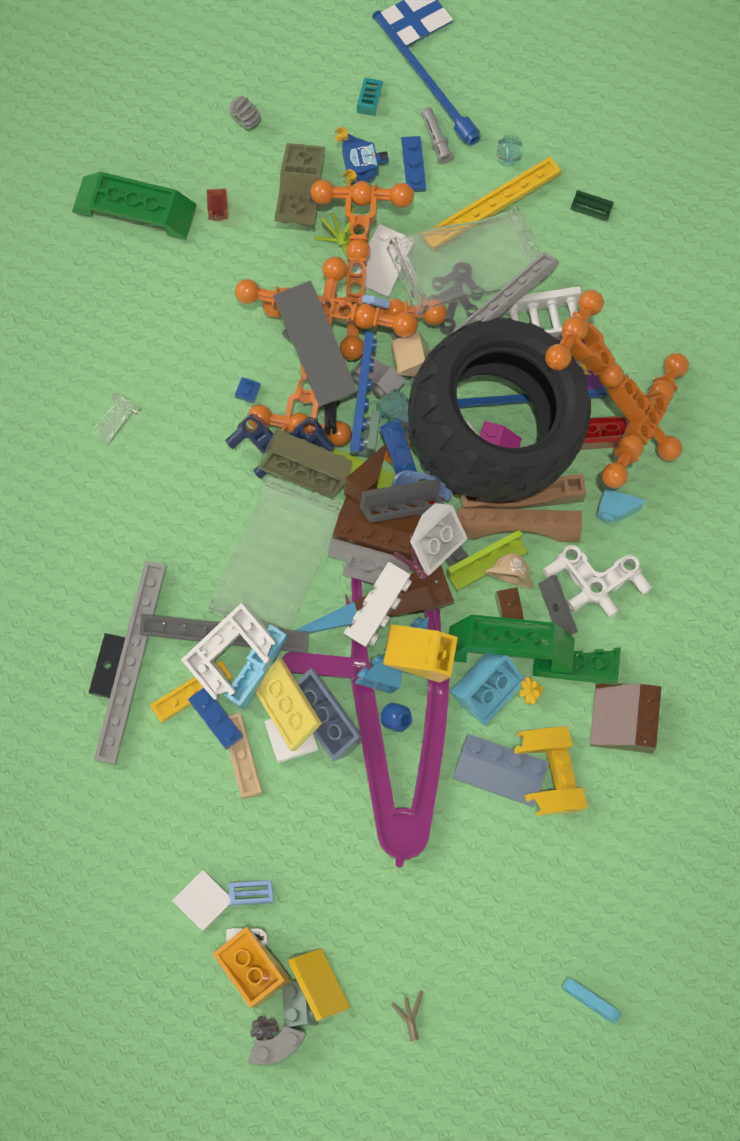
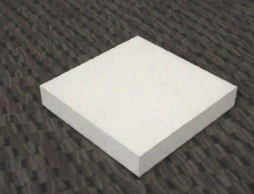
M204 870L172 900L202 932L230 906L229 895Z

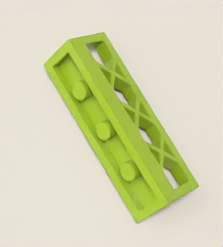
M517 530L448 567L446 576L455 591L458 592L488 576L485 570L492 568L500 557L511 553L518 554L521 557L528 554V550L521 540L523 535L521 531Z

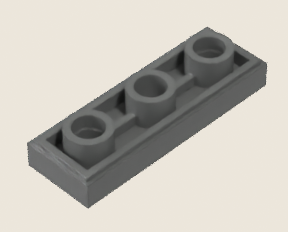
M551 575L538 585L552 622L558 624L572 636L578 632L557 575Z

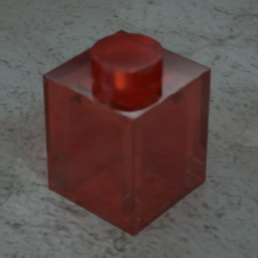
M207 189L209 220L222 221L223 219H228L226 189Z

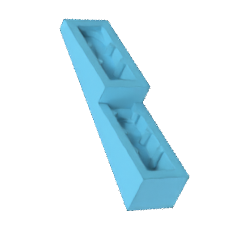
M271 624L267 630L276 641V645H271L267 655L270 657V661L265 664L252 649L246 657L248 662L231 684L236 693L229 695L226 692L224 694L225 697L246 710L288 637Z

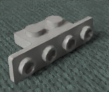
M333 538L328 549V556L346 561L343 570L344 576L375 584L388 562L409 573L412 562L405 558Z

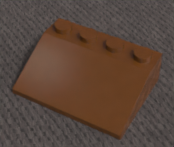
M347 495L338 515L333 539L411 560V564H413L416 553L410 540L423 514L369 523L360 509V503ZM413 504L407 505L413 508L419 507ZM393 507V508H389L390 510H393V511H398V510H399V509L394 508V507ZM370 511L372 515L381 514L377 511Z

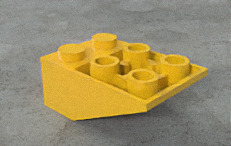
M391 624L383 665L440 683L451 677L458 637L435 630Z

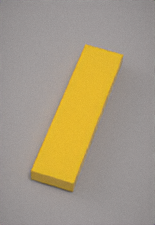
M222 660L217 662L216 665L228 681L232 680L233 677ZM193 677L150 704V707L162 724L191 706L188 698L204 687L196 677Z

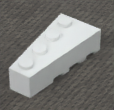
M388 562L375 582L374 590L370 591L365 598L362 610L359 609L353 617L351 623L353 625L351 628L347 627L344 634L366 648H369L370 645L374 646L379 638L377 634L381 627L385 628L391 618L388 616L391 609L396 610L401 602L400 594L402 591L406 592L412 583L410 580L411 575Z

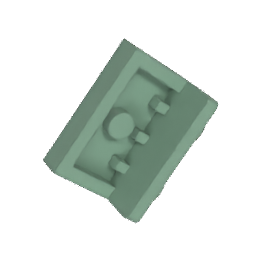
M291 981L282 988L285 1026L293 1028L319 1025V1021H316L298 981Z

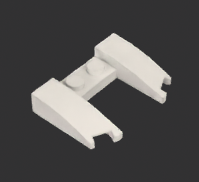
M246 603L238 605L181 659L213 699H218V694L228 692L229 695L236 693V690L213 661L234 640L242 635L265 664L270 661V657L267 655L271 645H276L274 638Z

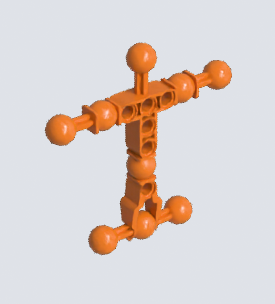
M317 180L310 190V196L313 201L324 205L333 199H346L345 215L350 223V243L346 248V256L349 262L346 297H335V299L348 301L352 305L354 303H357L358 306L365 304L361 301L366 293L367 272L365 266H367V260L371 254L368 238L371 224L375 223L377 218V200L391 201L393 205L399 208L408 207L414 200V190L410 185L403 182L397 183L391 189L379 188L377 184L372 187L371 184L365 181L356 182L353 186L348 183L346 187H334L327 180ZM352 202L358 206H366L371 203L370 213L365 216L362 214L355 216L352 213ZM357 229L365 230L362 235L355 234ZM356 267L362 268L359 274H354L352 270ZM358 286L361 288L358 293L351 292L353 287ZM394 298L388 300L390 301L389 308H380V313L396 316L401 312H409L416 318H423L425 322L434 326L443 323L448 314L446 306L437 300L429 301L425 306H408V300H405L404 303ZM263 301V311L267 316L271 318L281 317L279 310L272 308V303ZM329 304L322 306L324 312H328L331 307ZM344 308L340 314L348 316L351 312L349 311L350 309ZM350 322L347 326V337L342 340L339 348L346 360L354 361L361 358L364 343L359 338V327Z
M330 257L324 262L322 272L326 278L323 296H317L321 306L324 304L331 305V309L328 312H324L331 329L333 321L341 323L351 322V324H356L362 329L373 327V330H376L377 325L390 327L401 337H409L416 332L418 321L409 312H401L396 316L380 313V307L376 309L370 304L358 306L357 303L352 305L348 301L335 299L338 281L346 276L348 267L346 262L339 257ZM243 279L235 287V296L243 304H252L256 300L272 303V308L276 309L277 305L273 295L290 289V287L279 289L278 286H275V290L271 291L259 288V285L251 279ZM348 308L351 310V313L348 316H342L340 314L341 310ZM301 363V378L295 394H291L288 398L285 416L273 414L263 404L252 406L247 415L257 414L268 426L280 427L282 431L290 433L297 423L308 417L304 413L293 414L295 403L301 401L303 404L311 403L313 405L311 417L317 419L320 407L312 389H303V385L309 381ZM248 420L252 428L257 427L256 421ZM336 421L337 432L335 434H332V429L331 435L323 432L335 446L346 445L352 437L350 426L343 421ZM307 423L304 426L308 432H313L316 429L312 423Z
M586 290L579 297V312H573V316L563 323L561 332L563 338L559 344H554L547 349L545 361L553 370H564L570 365L572 356L576 361L584 363L590 371H593L595 376L598 375L600 383L607 387V392H609L613 401L629 419L630 422L618 443V448L614 449L618 459L616 462L608 464L602 472L604 484L610 488L617 489L626 484L628 480L626 467L628 464L638 462L639 457L643 453L644 445H647V440H650L652 436L658 442L657 453L663 460L673 461L681 455L682 444L680 440L675 436H666L658 425L674 397V392L678 390V386L674 381L676 378H680L687 373L689 362L687 357L681 353L670 354L664 361L665 375L654 378L653 383L649 387V393L644 395L637 384L627 374L624 375L622 367L615 363L616 359L605 345L602 333L591 322H587L590 316L597 315L602 311L604 299L598 291Z

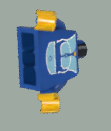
M339 127L335 130V133H338L335 140L337 142L343 140L344 142L342 143V155L346 172L343 174V177H347L346 184L349 183L351 185L359 181L369 183L379 175V164L389 163L387 151L376 153L373 142H368L348 134L344 127Z

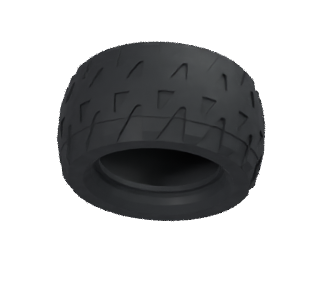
M496 317L485 322L477 320L459 328L445 337L430 351L413 380L408 404L411 441L422 458L421 462L430 474L435 475L446 484L445 487L457 494L476 498V501L493 503L511 502L529 497L550 486L568 469L580 452L588 431L591 415V398L588 396L585 373L573 356L571 357L570 365L564 370H553L547 365L545 361L547 349L554 344H559L560 340H557L535 324L516 321L512 318ZM492 375L514 383L529 397L536 409L539 419L538 441L525 447L508 448L492 444L481 438L469 427L461 414L457 401L458 382L471 376Z

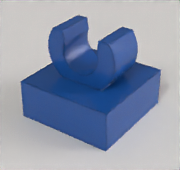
M242 377L236 390L235 398L254 404L261 383Z

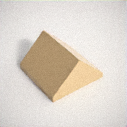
M416 331L409 337H401L391 342L398 375L415 377L430 351L425 339L419 331Z

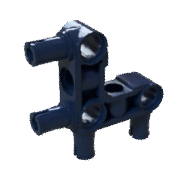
M248 414L238 424V429L225 442L234 449L245 438H249L264 454L273 436V432L268 428V424L257 414ZM311 416L297 423L293 431L289 433L309 443L315 441L319 447H323L328 451L335 447L323 433L324 430L318 420ZM254 420L257 423V427L251 429L247 426L246 422ZM307 423H312L316 429L313 432H308L304 426ZM258 466L253 470L260 479L268 473L258 469Z

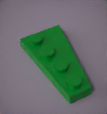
M621 647L614 648L612 651H604V649H595L594 652L583 653L582 650L574 651L572 673L551 671L552 660L535 658L533 676L617 685Z

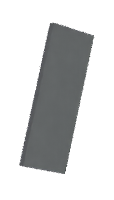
M311 280L273 295L319 407L358 393Z

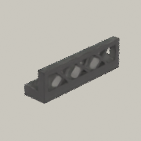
M438 479L362 491L360 509L369 523L424 514L432 506V504L426 502L435 501V503L444 504L439 496L441 483ZM413 504L419 507L413 508L407 505ZM393 507H394V508H397V509H399V510H398V511H393V510H390L389 508H393ZM370 511H377L381 514L372 515Z

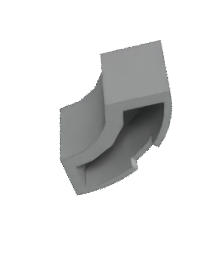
M371 355L370 359H374L373 371H369L368 378L372 379L370 391L380 399L383 397L391 398L406 380L401 375H398L392 366L381 363ZM361 361L350 372L357 386L359 383Z
M284 1026L280 1034L273 1039L266 1041L255 1040L248 1063L254 1066H273L285 1061L300 1048L304 1041L305 1033Z

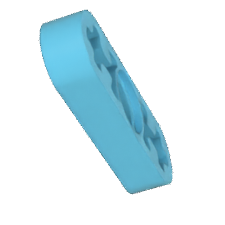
M567 978L563 984L562 989L609 1022L616 1024L621 1016L617 1009L570 978Z

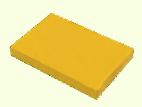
M322 948L294 957L288 961L316 1021L351 1008Z

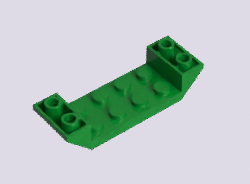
M97 172L83 176L72 212L92 217L93 211H98L166 228L168 236L186 240L197 204L175 189Z
M471 614L449 628V635L458 637L454 661L467 662L468 652L552 660L551 671L572 673L575 638L556 623Z

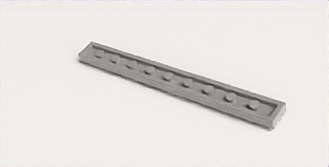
M145 561L94 760L97 762L116 765L149 637L139 635L141 614H155L166 571V565Z

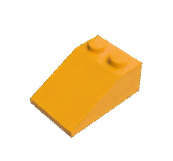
M245 927L213 953L215 959L250 1008H258L292 981L280 963L248 927Z

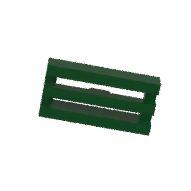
M577 190L570 210L608 221L614 202ZM577 203L588 206V208L577 205ZM595 209L606 212V214L595 211Z

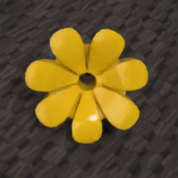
M526 677L525 681H521V687L524 690H520L519 695L520 697L526 696L525 703L533 705L538 702V697L542 695L543 687L537 681H533L531 677Z

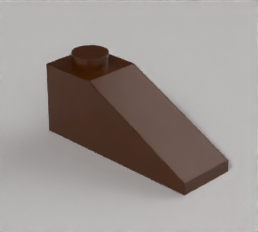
M382 446L346 478L344 493L359 503L361 502L362 491L377 489L385 458V446Z
M518 588L497 591L495 600L499 617L524 620Z

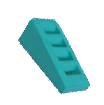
M364 77L357 103V113L376 116L383 81ZM367 84L376 85L378 87L376 88L367 86ZM366 90L376 91V93L366 92ZM366 95V96H371V97H375V98L372 99V98H367V97H364V96ZM363 101L372 102L373 104L363 103Z

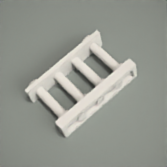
M580 286L525 294L502 315L508 314L513 320L519 321L517 313L528 311L532 324L541 327L537 310L549 309L553 329L545 331L561 341L563 338L561 334L562 328L557 307L568 306L571 317L573 312H578L576 304H578L581 295Z

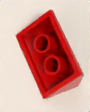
M625 415L590 418L588 431L581 450L618 447V443L630 422Z

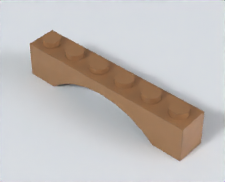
M583 474L559 477L547 488L529 497L511 502L476 501V498L460 494L461 508L522 509L583 502L586 496Z
M457 509L458 519L468 539H479L494 533L517 530L543 534L559 542H580L582 511Z

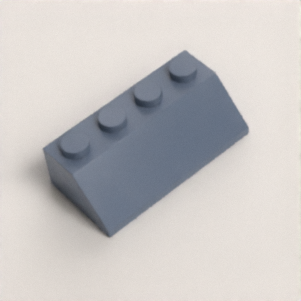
M310 668L297 683L322 722L313 734L330 758L336 761L348 756L361 744L362 736L314 668Z
M468 734L453 779L534 807L536 801L532 799L527 802L525 795L540 791L549 762L527 754H515L513 749Z

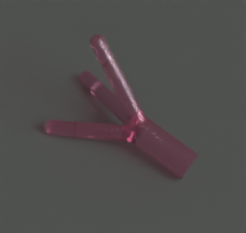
M413 532L410 533V539L414 534ZM412 544V562L397 551L392 554L393 557L410 566L421 581L428 576L417 563V555Z

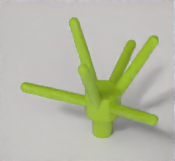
M331 213L338 231L337 233L326 219L321 217V221L336 238L315 236L313 239L337 242L338 246L341 245L344 254H346V248L350 243L351 236L350 223H347V228L342 232L335 213Z

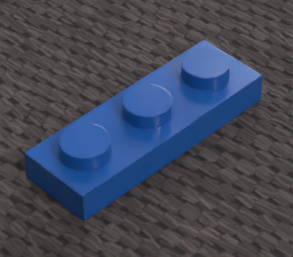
M421 136L401 137L405 182L412 187L414 192H426Z
M396 419L379 426L395 474L397 475L405 470L417 472L400 420Z
M202 688L188 698L190 704L225 750L243 738L233 722L205 688Z

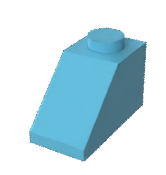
M605 488L596 517L606 523H617L641 511L645 500Z

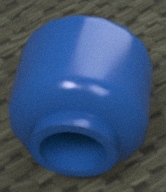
M389 703L381 712V723L389 730L403 732L412 723V713L405 705Z

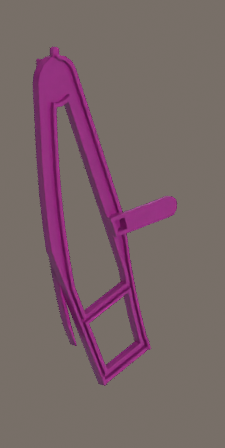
M417 555L413 563L414 572L420 569L423 570ZM351 577L352 602L362 598V580ZM345 593L346 605H348L350 602ZM440 609L424 612L425 618L429 617L427 629L441 632ZM352 639L351 657L300 652L286 653L282 659L291 673L305 674L310 668H314L319 676L351 679L359 732L362 736L361 744L377 838L381 849L389 858L396 859L395 865L397 868H402L404 860H411L421 854L429 840L444 748L450 678L440 683L428 679L425 727L412 808L395 809L375 691L373 688L355 684V681L359 678L357 674L363 668L367 667L369 669L371 667L367 648Z

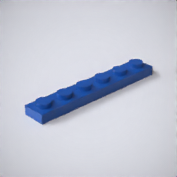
M365 332L349 455L357 456L359 450H363L364 438H360L361 430L365 431L367 420L363 418L364 410L368 411L369 399L365 397L366 391L371 389L372 379L368 378L369 371H373L374 359L370 358L371 351L376 350L377 339H373V332Z

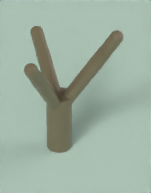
M422 990L418 993L412 1014L408 998L404 999L407 1016L394 1002L391 1004L406 1022L410 1041L419 1040L415 1019L423 995Z

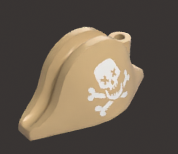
M518 554L504 555L497 560L492 568L485 570L486 574L504 582L527 589L534 588V584L529 577L530 566Z

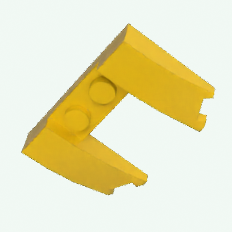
M568 726L518 732L517 736L523 737L522 747L517 746L514 748V753L547 752L555 790L525 795L527 802L534 799L541 810L535 813L536 816L578 813L587 809L588 805L583 787L577 788L568 751L569 748L573 747Z

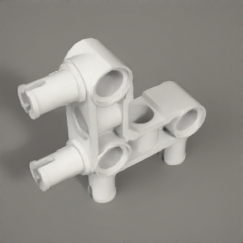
M574 545L567 546L562 553L557 555L554 562L542 570L547 578L558 574L562 570L566 571L581 590V593L567 601L569 608L573 612L586 603L594 602L602 607L609 618L619 612V609L610 599L609 595L621 586L632 581L642 595L647 594L653 588L643 576L639 560L635 556L627 555L614 562L613 566L605 572L599 573L598 571L595 572L588 563L586 555ZM572 554L576 559L569 560L566 555ZM630 564L634 569L627 570L624 565ZM596 586L600 588L601 592L595 593L591 590V587Z

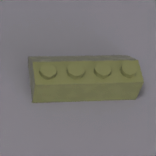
M277 429L266 447L258 469L333 499L345 484L352 461L342 455H337L323 447H318L304 439H299L288 432Z

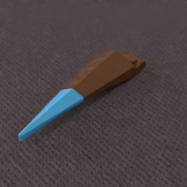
M440 565L429 576L425 574L424 569L410 574V580L412 581L410 587L406 592L402 591L399 596L401 602L396 610L391 609L388 616L396 617L434 611L455 604L442 566ZM367 595L296 630L312 633L352 625L353 617L359 609L362 610L363 602Z

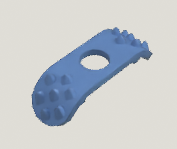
M405 470L395 476L392 486L415 483L420 479L434 480L438 478L434 475ZM439 480L441 483L439 496L445 501L451 500L452 490L445 487L446 484Z

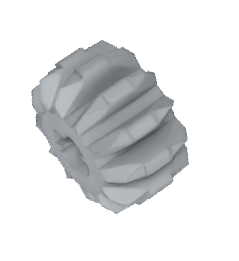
M244 96L237 97L228 106L229 114L232 115V118L247 130L255 126L261 119L257 107Z

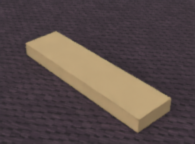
M241 712L229 715V719L243 736L240 741L228 749L241 799L262 795Z

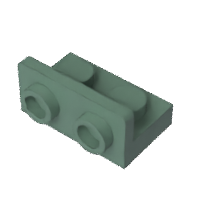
M372 410L371 417H363L367 419L365 431L361 430L360 438H364L363 450H359L357 456L371 457L376 452L380 411Z

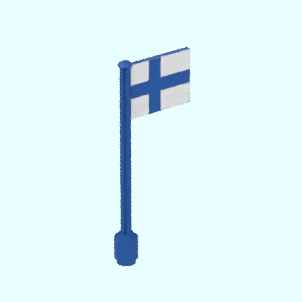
M403 0L384 11H375L372 19L377 21L454 120L455 125L453 129L458 136L469 146L476 144L481 138L479 129L469 117H463L458 113L408 48V46L452 23L453 19L438 0Z

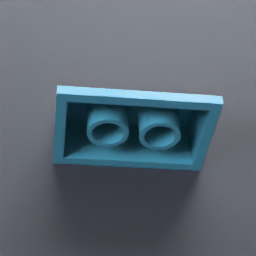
M485 654L450 692L467 712L482 725L486 726L521 688V681H525V678L509 656Z

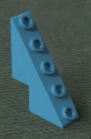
M418 617L410 625L414 628L427 629L429 617L423 620L421 617ZM379 654L371 661L372 666L369 669L365 667L357 674L359 678L355 681V684L393 693L400 689L402 672L404 671L383 665L385 654L383 656Z

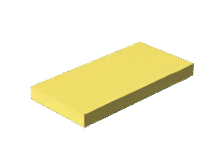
M277 659L269 668L256 694L290 751H296L322 722L283 659Z

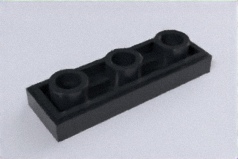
M108 633L104 634L89 694L110 699L125 637ZM106 664L111 665V667L108 669L104 668Z

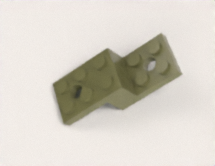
M294 143L286 144L280 172L279 197L274 221L297 223L304 226L314 225L318 203L311 198L310 190L317 180H321L325 147Z

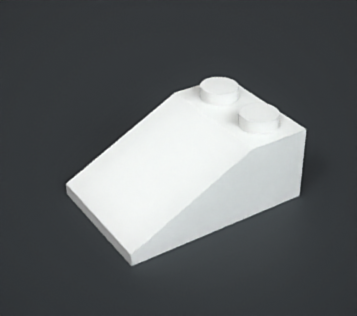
M379 224L369 243L371 254L367 260V266H365L367 272L366 289L389 299L414 252L415 240ZM359 267L356 274L361 273L362 268Z
M435 503L421 516L410 542L425 574L429 576L468 538L453 506Z

